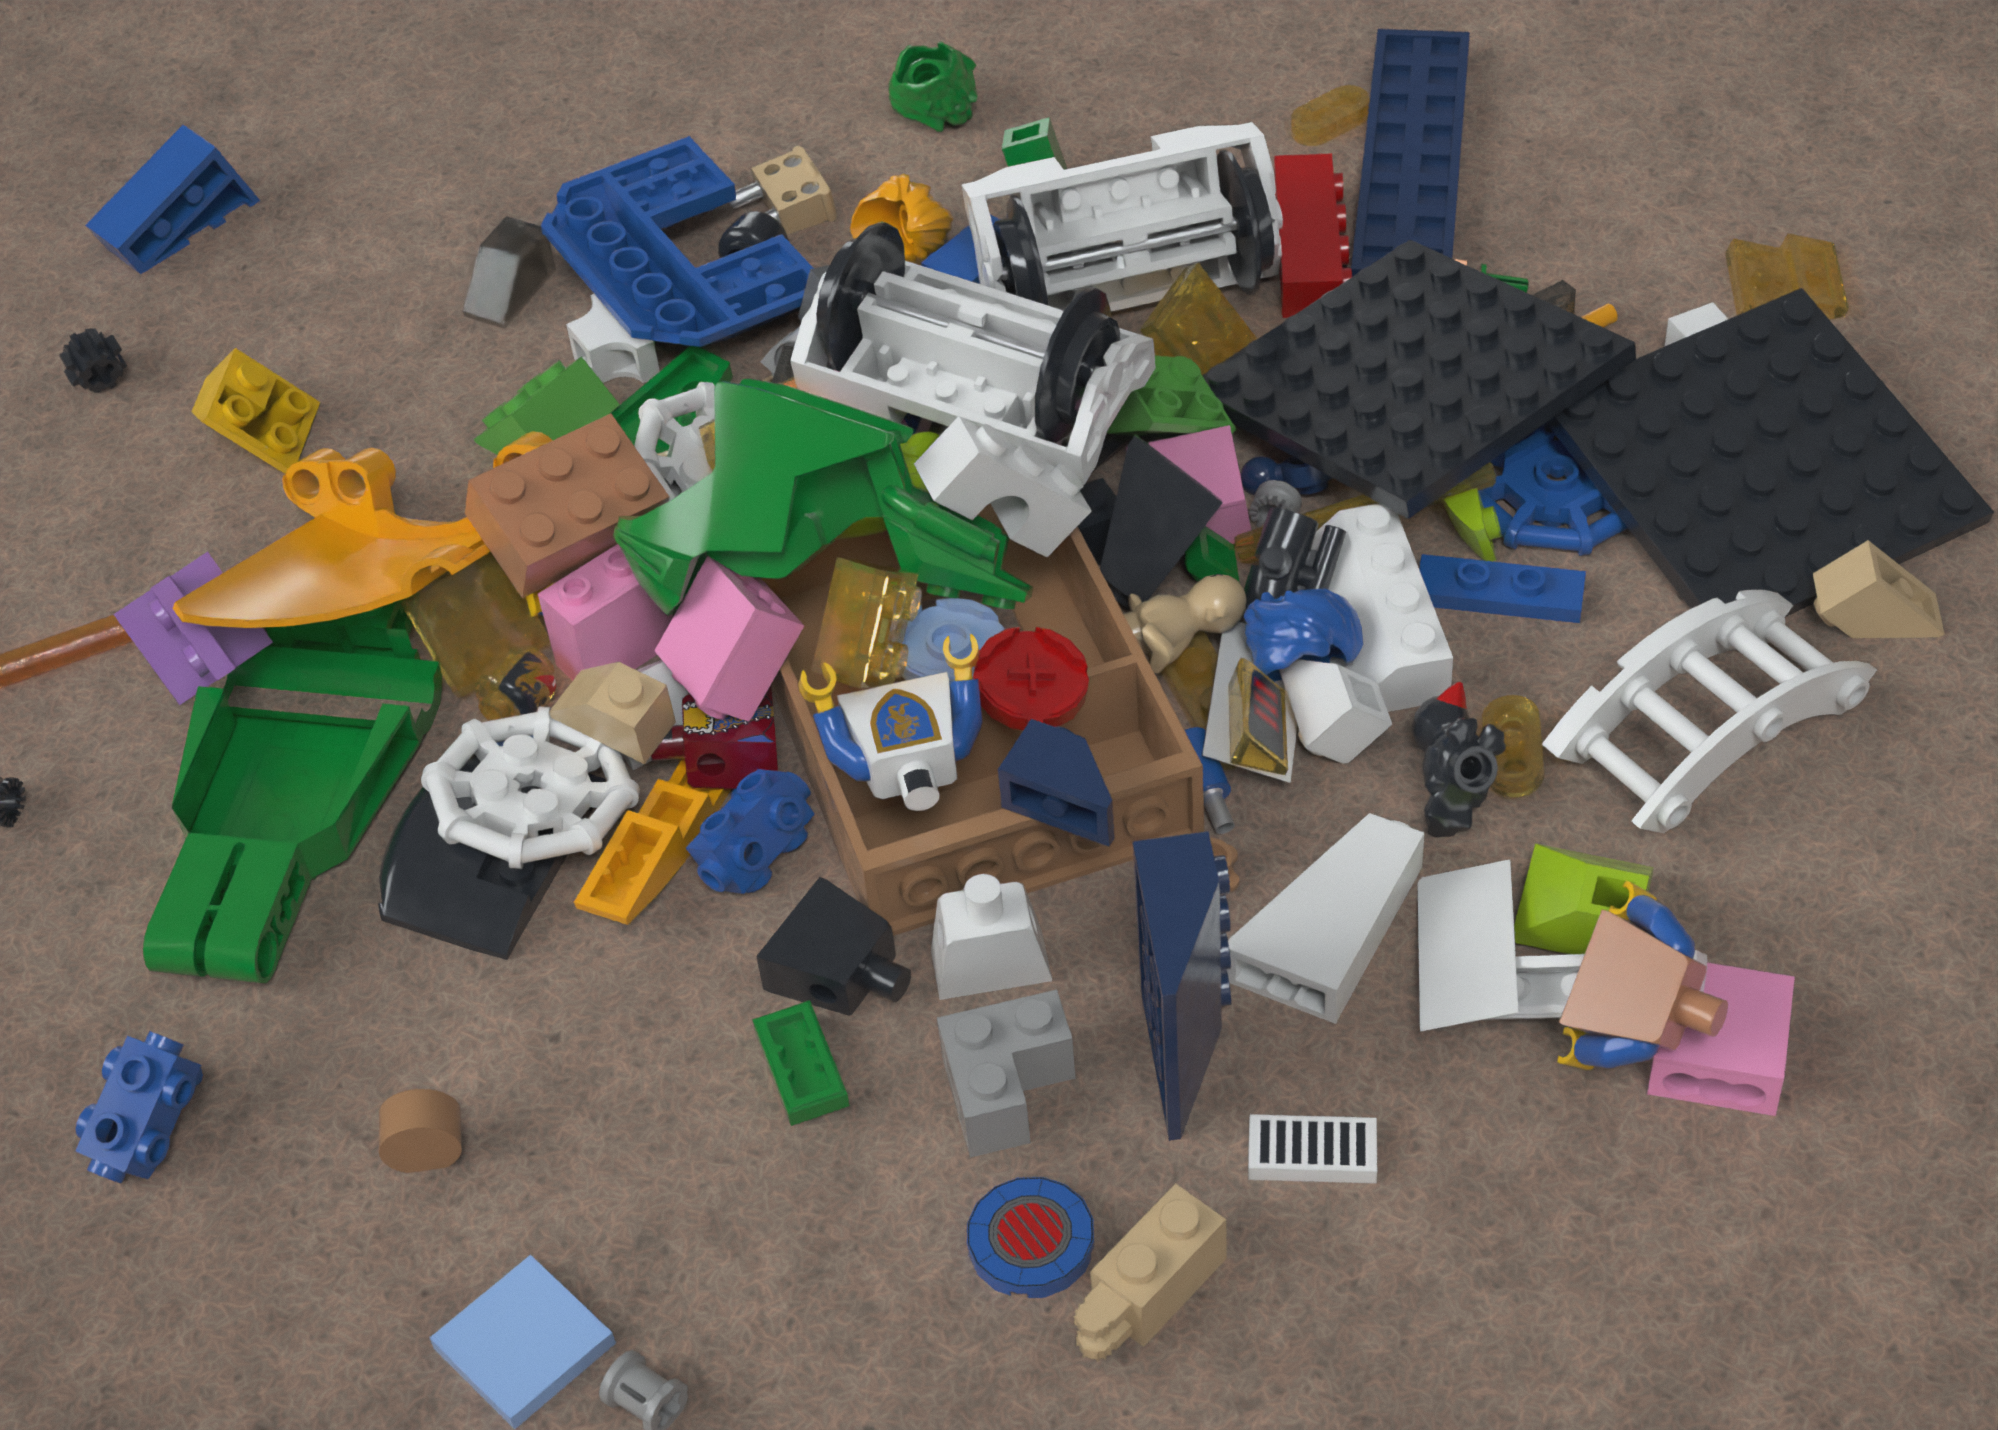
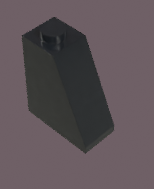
M1136 434L1128 443L1100 570L1116 601L1125 607L1129 606L1128 598L1130 594L1138 595L1142 602L1149 600L1223 503L1222 499Z

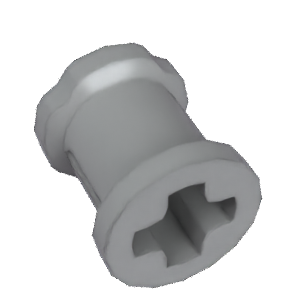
M630 1350L618 1357L608 1369L600 1386L599 1397L601 1402L612 1408L621 1406L642 1420L643 1430H667L684 1410L688 1400V1385L676 1378L671 1380L665 1379L646 1366V1360L643 1355Z

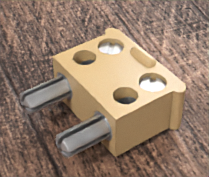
M795 146L793 151L751 168L755 183L736 190V200L729 202L732 208L736 209L761 198L769 210L764 213L778 220L785 229L786 234L817 225L827 220L835 221L837 218L831 189L804 148L800 146Z

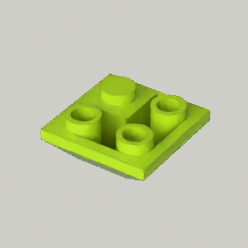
M1535 843L1514 924L1515 943L1570 955L1585 954L1601 910L1609 912L1611 905L1620 909L1626 904L1629 898V890L1623 887L1625 881H1630L1649 892L1654 867Z

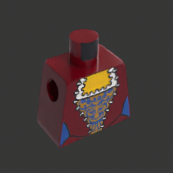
M771 685L750 721L727 715L723 720L714 718L696 706V700L691 694L686 695L682 698L683 725H673L651 755L652 761L685 758L687 784L693 788L736 789L743 778L758 769L778 771Z

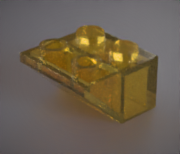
M837 557L811 671L823 675L821 667L823 663H827L834 669L836 681L857 688H874L893 684L895 678H900L905 670L908 659V645L903 644L908 621L912 622L916 618L921 603V588L916 587L919 574L855 558Z

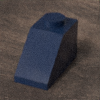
M1031 719L998 768L1002 808L1110 847L1115 839L1113 801L1085 737L1076 735L1066 728L1053 727Z

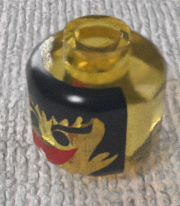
M507 646L501 649L475 679L474 691L479 701L478 708L488 721L537 712L539 706L546 707L553 699L557 689L554 666L542 652L531 646Z

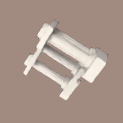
M1767 590L1739 591L1736 601L1725 604L1718 598L1711 599L1672 619L1643 639L1617 661L1618 666L1623 670L1600 692L1591 686L1558 722L1542 745L1560 759L1583 764L1590 758H1594L1646 802L1632 822L1640 829L1664 834L1684 821L1691 810L1692 802L1711 782L1760 742L1772 740L1782 729L1801 720L1818 715H1841L1847 710L1856 707L1868 693L1870 687L1869 680L1877 669L1869 663L1859 661L1833 663L1785 625V616L1793 605L1778 593ZM1767 643L1773 644L1785 655H1787L1794 662H1796L1803 669H1805L1806 672H1802L1795 665H1793L1786 658H1784L1777 651H1775L1772 647H1770ZM1736 649L1776 680L1779 685L1756 698L1707 658ZM1687 672L1737 713L1708 736L1655 693V691L1679 673L1684 674ZM1639 709L1691 752L1662 784L1657 782L1608 740L1609 734L1633 710Z

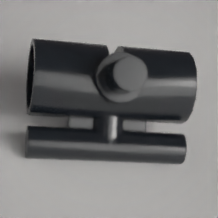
M1270 508L1254 555L1259 559V565H1251L1244 586L1247 599L1245 611L1255 599L1261 601V595L1265 592H1269L1274 599H1277L1280 596H1284L1286 591L1289 590L1296 592L1308 589H1329L1346 531L1339 527L1325 525L1318 551L1312 550L1311 547L1319 523L1310 517L1293 511Z

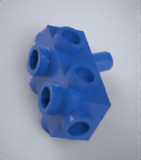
M758 769L743 778L737 788L732 791L731 799L720 811L713 813L704 820L700 826V833L686 847L699 866L697 873L702 881L717 892L727 891L740 894L757 891L767 884L772 877L769 865L780 853H787L798 848L808 836L804 826L815 815L806 802L807 798L811 795L808 785L792 772Z
M149 1031L145 1041L127 1035L123 1047L117 1046L109 1052L102 1066V1076L107 1082L97 1104L88 1105L82 1111L76 1123V1134L81 1139L75 1151L92 1158L87 1168L88 1171L122 1183L127 1173L149 1179L156 1166L163 1161L169 1149V1137L180 1112L189 1103L194 1094L195 1086L199 1085L203 1078L201 1064L179 1056L184 1044Z

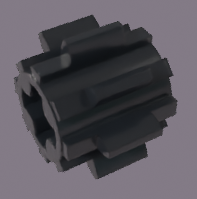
M96 328L85 329V332L79 334L75 332L69 336L71 340L68 345H64L63 352L59 354V357L66 367L64 372L71 385L74 387L80 384L85 390L89 388L94 393H101L102 389L108 387L112 389L115 387L118 376L122 377L123 369L127 368V364L120 354L122 348L115 336L110 335L106 337L102 332L98 333Z

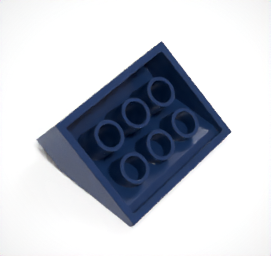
M1209 831L1133 841L1140 992L1168 1141L1182 1138L1222 1029L1221 1006L1232 1004L1229 977L1226 970L1231 969L1230 949L1226 932L1231 931L1228 902L1225 895L1230 893L1229 872L1225 855L1214 856Z

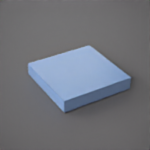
M532 1255L524 1259L430 1337L433 1348L514 1430L616 1344L613 1333Z

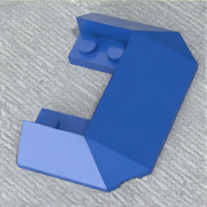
M690 136L563 183L556 195L557 205L553 213H547L541 223L542 233L632 338L697 347L725 341L799 311L810 269H814L782 234L695 268L661 229L670 227L677 222L700 213L712 211L721 205L736 200L735 184Z

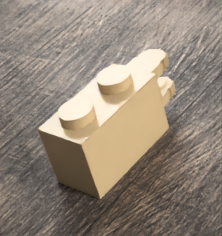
M1175 1183L1090 1271L1092 1291L1084 1298V1303L1079 1304V1308L1075 1309L1074 1323L1079 1329L1077 1331L1076 1345L1079 1346L1083 1353V1358L1096 1359L1097 1362L1102 1358L1106 1360V1356L1112 1355V1350H1117L1128 1337H1131L1144 1347L1227 1259L1226 1219Z

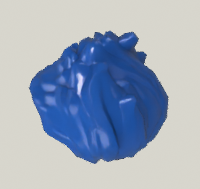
M1326 588L1299 590L1296 592L1289 590L1286 591L1284 596H1280L1277 599H1274L1269 592H1265L1261 595V601L1255 599L1248 606L1244 614V619L1247 623L1245 626L1246 644L1252 650L1254 669L1270 682L1282 680L1279 669L1289 667L1297 659L1330 663L1332 657L1343 659L1345 664L1352 663L1363 646L1362 626L1357 611L1345 597Z

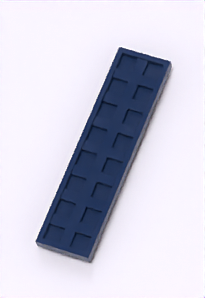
M1401 29L1377 30L1351 264L1352 277L1395 250L1397 246L1409 240L1453 259L1470 32Z

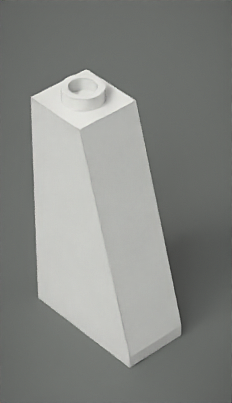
M1369 813L1228 940L1231 969L1226 970L1229 983L1336 1024L1422 868L1424 832L1413 829L1403 822L1391 821Z

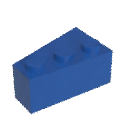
M182 125L85 226L111 253L139 274H142L190 245L187 239L207 226L216 229L226 222L225 218H223L225 215L243 204L252 207L260 202V199L214 145L185 125Z

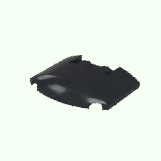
M473 754L459 771L472 773L481 761ZM588 773L591 782H606L605 778ZM422 786L399 819L384 853L379 875L382 903H378L381 921L472 951L508 960L568 854L524 863L522 869L509 868L508 861L463 843L449 844L438 834L440 822L430 793ZM527 786L521 788V792L528 793L532 789L542 788L537 786ZM471 797L456 798L459 808L463 810L476 806L475 802L472 803ZM590 807L581 819L589 818L594 807ZM553 828L538 831V836L553 834Z

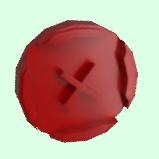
M1021 627L1007 628L988 638L979 650V660L974 668L973 679H979L981 707L991 718L1009 728L1024 730L1031 719L1053 727H1060L1074 719L1085 703L1089 677L1085 657L1070 639L1051 629L1036 627L1035 632H1020Z

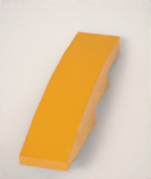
M685 758L681 759L669 781L661 779L656 781L638 813L627 810L574 901L576 909L628 925L662 891L690 856L686 847L700 833V826L704 820L720 809L732 789L693 788L687 784Z

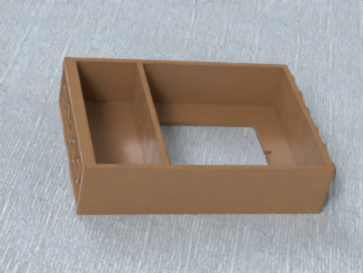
M989 503L978 515L1004 529L992 505ZM1078 527L1048 557L1009 538L1002 569L1033 586L1032 597L1025 603L1016 601L1015 609H1011L1021 630L1035 632L1036 627L1051 629L1070 639L1085 657L1089 677L1085 703L1074 719L1060 727L1085 737L1111 795L1115 839L1110 847L1002 808L998 768L1023 730L1012 729L996 721L982 707V728L968 757L956 762L957 779L952 784L937 787L940 795L939 800L929 809L923 811L910 810L906 807L902 795L885 799L877 798L873 795L866 781L854 780L829 761L813 718V714L818 712L816 705L804 699L798 687L801 673L804 670L807 682L813 689L820 690L826 688L828 685L823 677L821 667L823 663H827L832 666L836 673V683L831 694L834 706L839 705L837 695L851 693L826 632L839 626L906 607L905 599L909 597L912 598L914 604L940 597L926 592L928 583L913 581L904 575L888 531L862 537L835 539V542L801 570L780 579L761 578L804 625L803 630L771 683V688L856 898L863 905L888 921L892 927L893 936L935 923L938 898L944 893L964 890L966 882L973 876L988 874L995 877L1000 884L1019 882L1024 884L1026 892L1030 893L1133 860V841L1204 832L1203 765Z

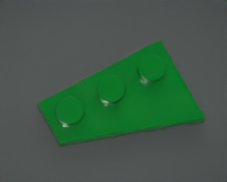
M690 346L614 409L611 414L634 445L641 421L638 411L648 399L662 400L695 389L700 382L713 383L715 386L717 382H730L733 378L730 362L701 347ZM696 411L674 419L682 427L690 425L696 418ZM658 438L655 452L668 451L670 445Z

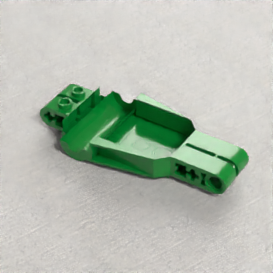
M417 592L410 597L385 606L330 621L285 627H265L273 643L228 673L223 688L198 686L172 802V810L183 832L185 842L145 932L143 958L149 971L205 977L208 974L211 978L266 984L271 979L311 880H315L316 876L349 858L416 752L424 734L431 729L439 709L442 694L440 662L421 660L418 649H412L409 640L417 613ZM234 686L428 703L432 705L427 712L421 708L415 723L410 707L406 705L382 703L376 720L231 707L229 706L228 699Z

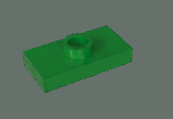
M810 1000L752 1019L757 1039L791 1126L850 1106L847 1091Z

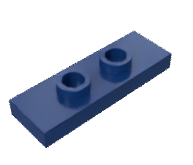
M1421 555L1419 570L1434 608L1580 623L1586 571Z

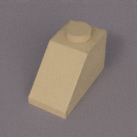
M1869 540L1813 573L1817 593L1814 605L1818 615L1825 624L1830 627H1838L1851 638L1941 637L1945 635L1936 593Z
M621 662L581 670L549 711L551 718L643 764L646 763L676 723L667 685Z

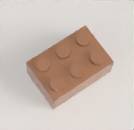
M610 413L468 480L465 515L520 596L524 598L564 578L617 545L613 534L615 526L618 525L619 516H642L669 502L670 496Z

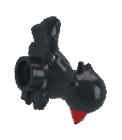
M1461 682L1449 686L1440 696L1431 697L1423 702L1415 712L1411 727L1415 743L1425 752L1422 768L1425 787L1431 795L1424 808L1428 834L1436 838L1452 837L1458 831H1468L1471 828L1472 808H1479L1482 802L1486 800L1489 787L1497 776L1498 765L1495 756L1502 754L1506 750L1504 732L1497 729L1495 725L1487 724L1482 729L1480 735L1476 733L1478 727L1477 720L1469 717L1463 683Z

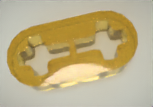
M1342 85L1297 107L1291 114L1292 138L1301 145L1318 146L1363 124L1368 119L1370 102L1368 92L1359 86Z

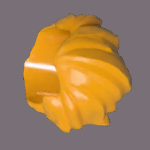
M901 174L899 176H891L877 190L859 201L852 216L850 232L853 239H855L868 226L881 221L886 222L897 228L904 243L905 261L921 266V262L944 245L947 234L952 229L954 218L949 210L945 209L939 201L934 200L930 194L931 188L929 185L910 182L909 175Z

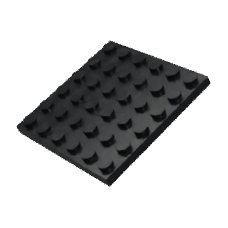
M1409 240L1397 246L1395 250L1369 267L1362 269L1358 274L1337 288L1325 293L1320 299L1297 314L1290 316L1268 333L1250 342L1245 348L1222 363L1215 365L1202 376L1214 395L1222 402L1223 409L1233 424L1409 519L1635 361L1636 347L1635 342Z
M1803 288L1637 358L1546 422L1690 609L1714 598L1720 599L1725 604L1736 601L1739 591L1767 590L1778 593L1793 605L1785 616L1787 617L1814 604L1817 593L1813 573L1867 540L1896 563L1901 564L1989 523L1994 514L1990 506Z

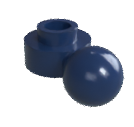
M1294 456L1279 464L1268 457H1254L1244 464L1240 472L1243 489L1254 496L1259 485L1266 481L1276 480L1285 482L1297 488L1299 494L1305 495L1317 493L1328 488V480L1332 479V477Z

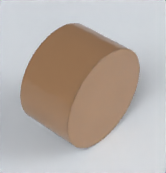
M412 1089L389 1097L381 1105L379 1110V1156L388 1167L400 1172L412 1173L446 1168L458 1160L462 1151L461 1108L457 1100L452 1096L432 1089Z

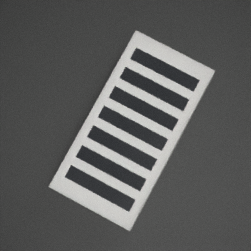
M1250 1114L1248 1180L1376 1183L1377 1118Z

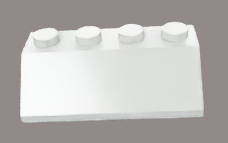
M1380 503L1340 510L1316 531L1311 549L1318 551L1325 525H1332L1346 531L1328 590L1345 597L1357 611L1362 626L1363 646L1352 663L1345 664L1343 659L1332 657L1330 663L1338 664L1376 681L1388 712L1421 706L1423 702L1431 697L1440 696L1451 686L1453 656L1398 513Z

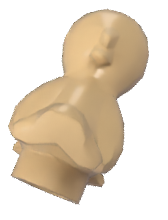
M1215 574L1204 577L1194 584L1187 594L1179 597L1157 595L1150 600L1142 602L1138 595L1130 594L1128 598L1130 612L1124 613V616L1144 654L1150 657L1149 664L1154 673H1160L1164 667L1179 658L1187 649L1197 631L1222 633L1232 629L1241 620L1246 609L1247 599L1239 581L1228 575Z

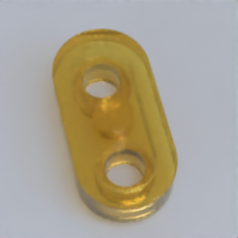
M1506 695L1494 699L1485 707L1482 713V729L1487 724H1492L1504 732L1506 750L1502 754L1495 756L1498 771L1490 787L1496 793L1506 797L1529 795L1541 786L1545 777L1538 707L1530 699L1519 695Z

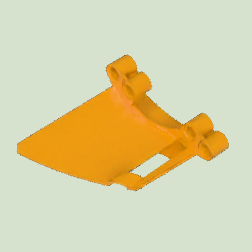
M533 431L526 433L505 446L498 453L497 457L493 460V468L553 440L541 432ZM322 448L292 464L282 478L283 489L287 497L296 506L315 518L177 600L172 609L182 622L205 626L262 628L330 621L367 612L410 597L447 571L452 576L486 553H491V551L467 516L453 522H436L408 519L396 515L391 494V487L396 479V469L393 461L382 450L366 448L345 459L339 452L333 449Z

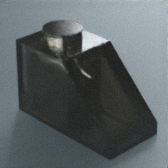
M506 216L480 244L463 309L464 317L505 329L556 271L550 241L542 233L541 226Z

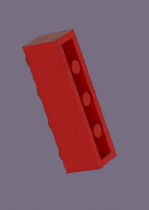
M1332 153L1274 156L1275 197L1280 205L1283 218V227L1279 229L1282 258L1279 267L1282 318H1289L1320 299L1325 293L1332 291L1352 278L1351 268H1342V265H1349L1348 235L1339 236L1340 233H1346V205L1336 203L1343 202V173H1334Z

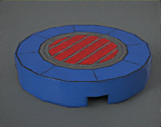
M1044 1177L1015 1178L995 1186L976 1203L967 1222L968 1255L977 1275L995 1291L1010 1296L1011 1292L1017 1294H1027L1028 1298H1045L1068 1289L1086 1272L1091 1261V1253L1094 1249L1093 1217L1084 1199L1066 1184Z

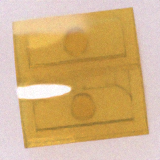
M1787 233L1780 248L1733 238L1725 252L1737 315L1800 288L1804 289L1829 320L1844 317L1849 310L1833 242Z

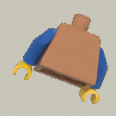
M1625 881L1623 887L1629 890V898L1626 904L1620 909L1611 905L1609 912L1602 909L1559 1021V1023L1568 1026L1563 1029L1562 1034L1572 1038L1570 1053L1566 1057L1558 1056L1557 1062L1583 1070H1591L1594 1067L1610 1069L1648 1061L1657 1054L1659 1048L1676 1050L1686 1027L1715 1037L1725 1022L1728 1002L1700 991L1707 966L1693 959L1695 954V942L1668 907L1659 903L1653 894L1630 881Z

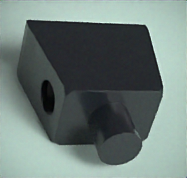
M822 877L817 879L756 956L764 990L800 1002L810 1000L814 1006L848 1016L854 1013L870 991L893 1002L899 1001L905 994L911 980V970L893 961L896 957L892 927L888 921Z

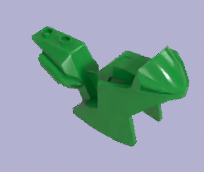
M751 378L742 379L739 384L726 381L717 382L714 388L715 468L713 472L671 501L642 516H619L618 525L615 526L613 534L637 582L667 616L672 615L678 610L707 556L741 576L780 579L801 570L835 542L836 537L853 523L865 517H883L902 572L913 581L928 583L926 592L930 594L960 598L961 590L983 594L981 603L1003 609H1015L1016 601L1025 603L1032 597L1033 586L1002 569L1003 558L1006 555L1009 536L1003 533L1004 529L979 515L971 520L933 501L929 492L914 486L900 444L906 443L913 435V428L787 385Z

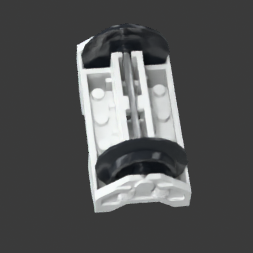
M1253 122L1241 125L1197 126L1151 136L1153 151L1066 170L1061 167L1055 157L1006 167L978 181L962 184L964 204L973 237L980 284L1060 310H1065L1079 292L1091 286L1106 293L1111 311L1233 284H1239L1241 290L1249 296L1254 295L1260 288L1261 278L1278 275L1282 258L1279 229L1283 227V218L1280 205L1275 197L1274 170L1264 134ZM1226 147L1241 150L1245 167H1240L1231 152L1221 150L1216 156V150ZM1010 194L1007 202L1006 218L996 221L992 225L986 201L990 198Z
M883 221L868 226L857 238L846 242L836 253L827 271L819 281L812 306L802 319L790 360L796 386L799 390L846 404L901 423L905 415L910 413L946 426H950L958 416L979 427L983 424H988L995 428L1007 442L1016 447H1019L1021 444L1031 447L1046 463L1054 467L1058 464L1067 466L1079 477L1083 485H1085L1097 465L1107 430L1132 391L1145 386L1156 368L1153 338L1119 328L1118 322L1111 318L1110 305L1107 295L1103 291L1091 286L1079 292L1065 310H1060L905 261L904 243L898 229ZM828 360L832 369L826 368ZM1072 431L1068 447L1061 446L1060 444L1063 439Z

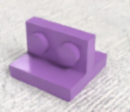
M208 551L172 576L166 577L151 587V590L114 614L179 705L196 695L198 686L208 687L273 643L263 628L205 626L182 622L172 608L177 600L223 573Z

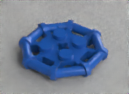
M1547 423L1468 477V489L1477 487L1484 508L1494 506L1501 534L1504 538V545L1512 549L1522 545L1577 551L1579 556L1591 554L1593 547L1628 528L1562 442L1554 440L1556 435ZM1494 465L1504 468L1502 476L1486 477L1488 466ZM1551 474L1555 478L1566 476L1567 478L1565 480L1555 481L1548 479L1547 475ZM1504 498L1517 509L1514 517L1498 505L1495 500ZM1604 508L1612 512L1588 525L1586 517ZM1534 520H1535V521H1538L1540 524H1542V525H1544V526L1532 525V524H1533V522H1534ZM1568 524V528H1559V526Z

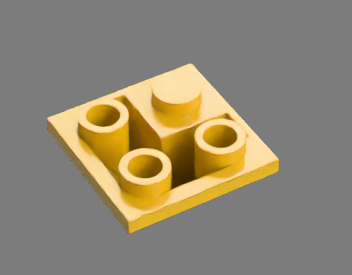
M234 348L205 378L191 412L205 425L286 474L289 467L299 460L320 401L237 348Z

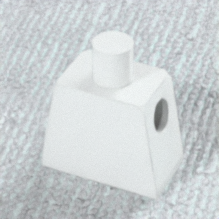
M979 874L971 877L966 882L964 890L944 893L938 898L931 954L940 1000L1052 981L1042 930L1024 884L1019 882L1000 884L991 875Z

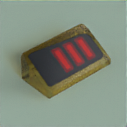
M1240 658L1228 684L1230 763L1286 775L1288 771L1285 690L1250 661Z

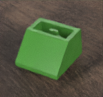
M1155 355L1156 368L1144 387L1134 390L1129 394L1106 434L1131 436L1136 434L1137 436L1172 438L1230 425L1231 433L1233 434L1236 428L1223 409L1222 402L1214 395L1203 378L1199 366L1192 359L1183 356L1167 357Z
M582 356L566 367L558 360L543 373H539L517 390L518 394L509 401L502 403L483 418L482 421L487 428L473 440L476 444L498 455L505 446L526 433L533 431L541 432L555 440L610 414L620 404Z

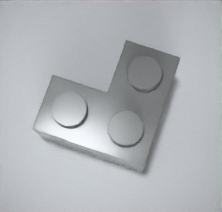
M1057 989L937 1017L942 1059L970 1158L1031 1143L1027 1103L1023 1091L1076 1079L1073 1040Z

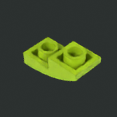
M1466 478L1441 496L1442 502L1454 528L1464 542L1484 561H1497L1493 539L1502 537L1496 510L1494 506L1484 508L1477 487L1468 489L1467 483L1469 480Z

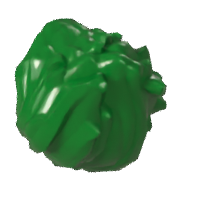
M941 41L937 43L938 47L931 48L925 45H908L899 54L895 71L892 73L888 83L889 100L892 109L899 115L926 125L937 132H943L945 121L952 125H961L967 119H972V103L976 102L978 96L973 74L976 63L967 55Z

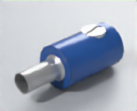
M1200 727L1185 729L1203 765L1204 806L1216 833H1227L1235 827L1224 801L1231 792L1230 783L1220 761L1202 755L1206 730Z

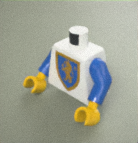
M970 634L972 651L968 657L963 659H957L950 654V637L947 636L944 640L943 653L946 663L950 668L954 669L955 680L949 681L947 672L837 695L839 704L837 706H834L831 698L836 683V673L832 666L827 663L822 664L823 677L827 681L828 686L820 690L813 689L808 684L806 673L803 670L798 684L799 692L804 699L816 705L818 712L813 714V718L829 761L854 780L866 781L873 795L877 798L885 799L902 795L906 807L914 811H923L934 806L940 796L937 787L952 784L957 779L956 762L968 757L982 728L979 679L972 678V668L979 660V647L976 638Z

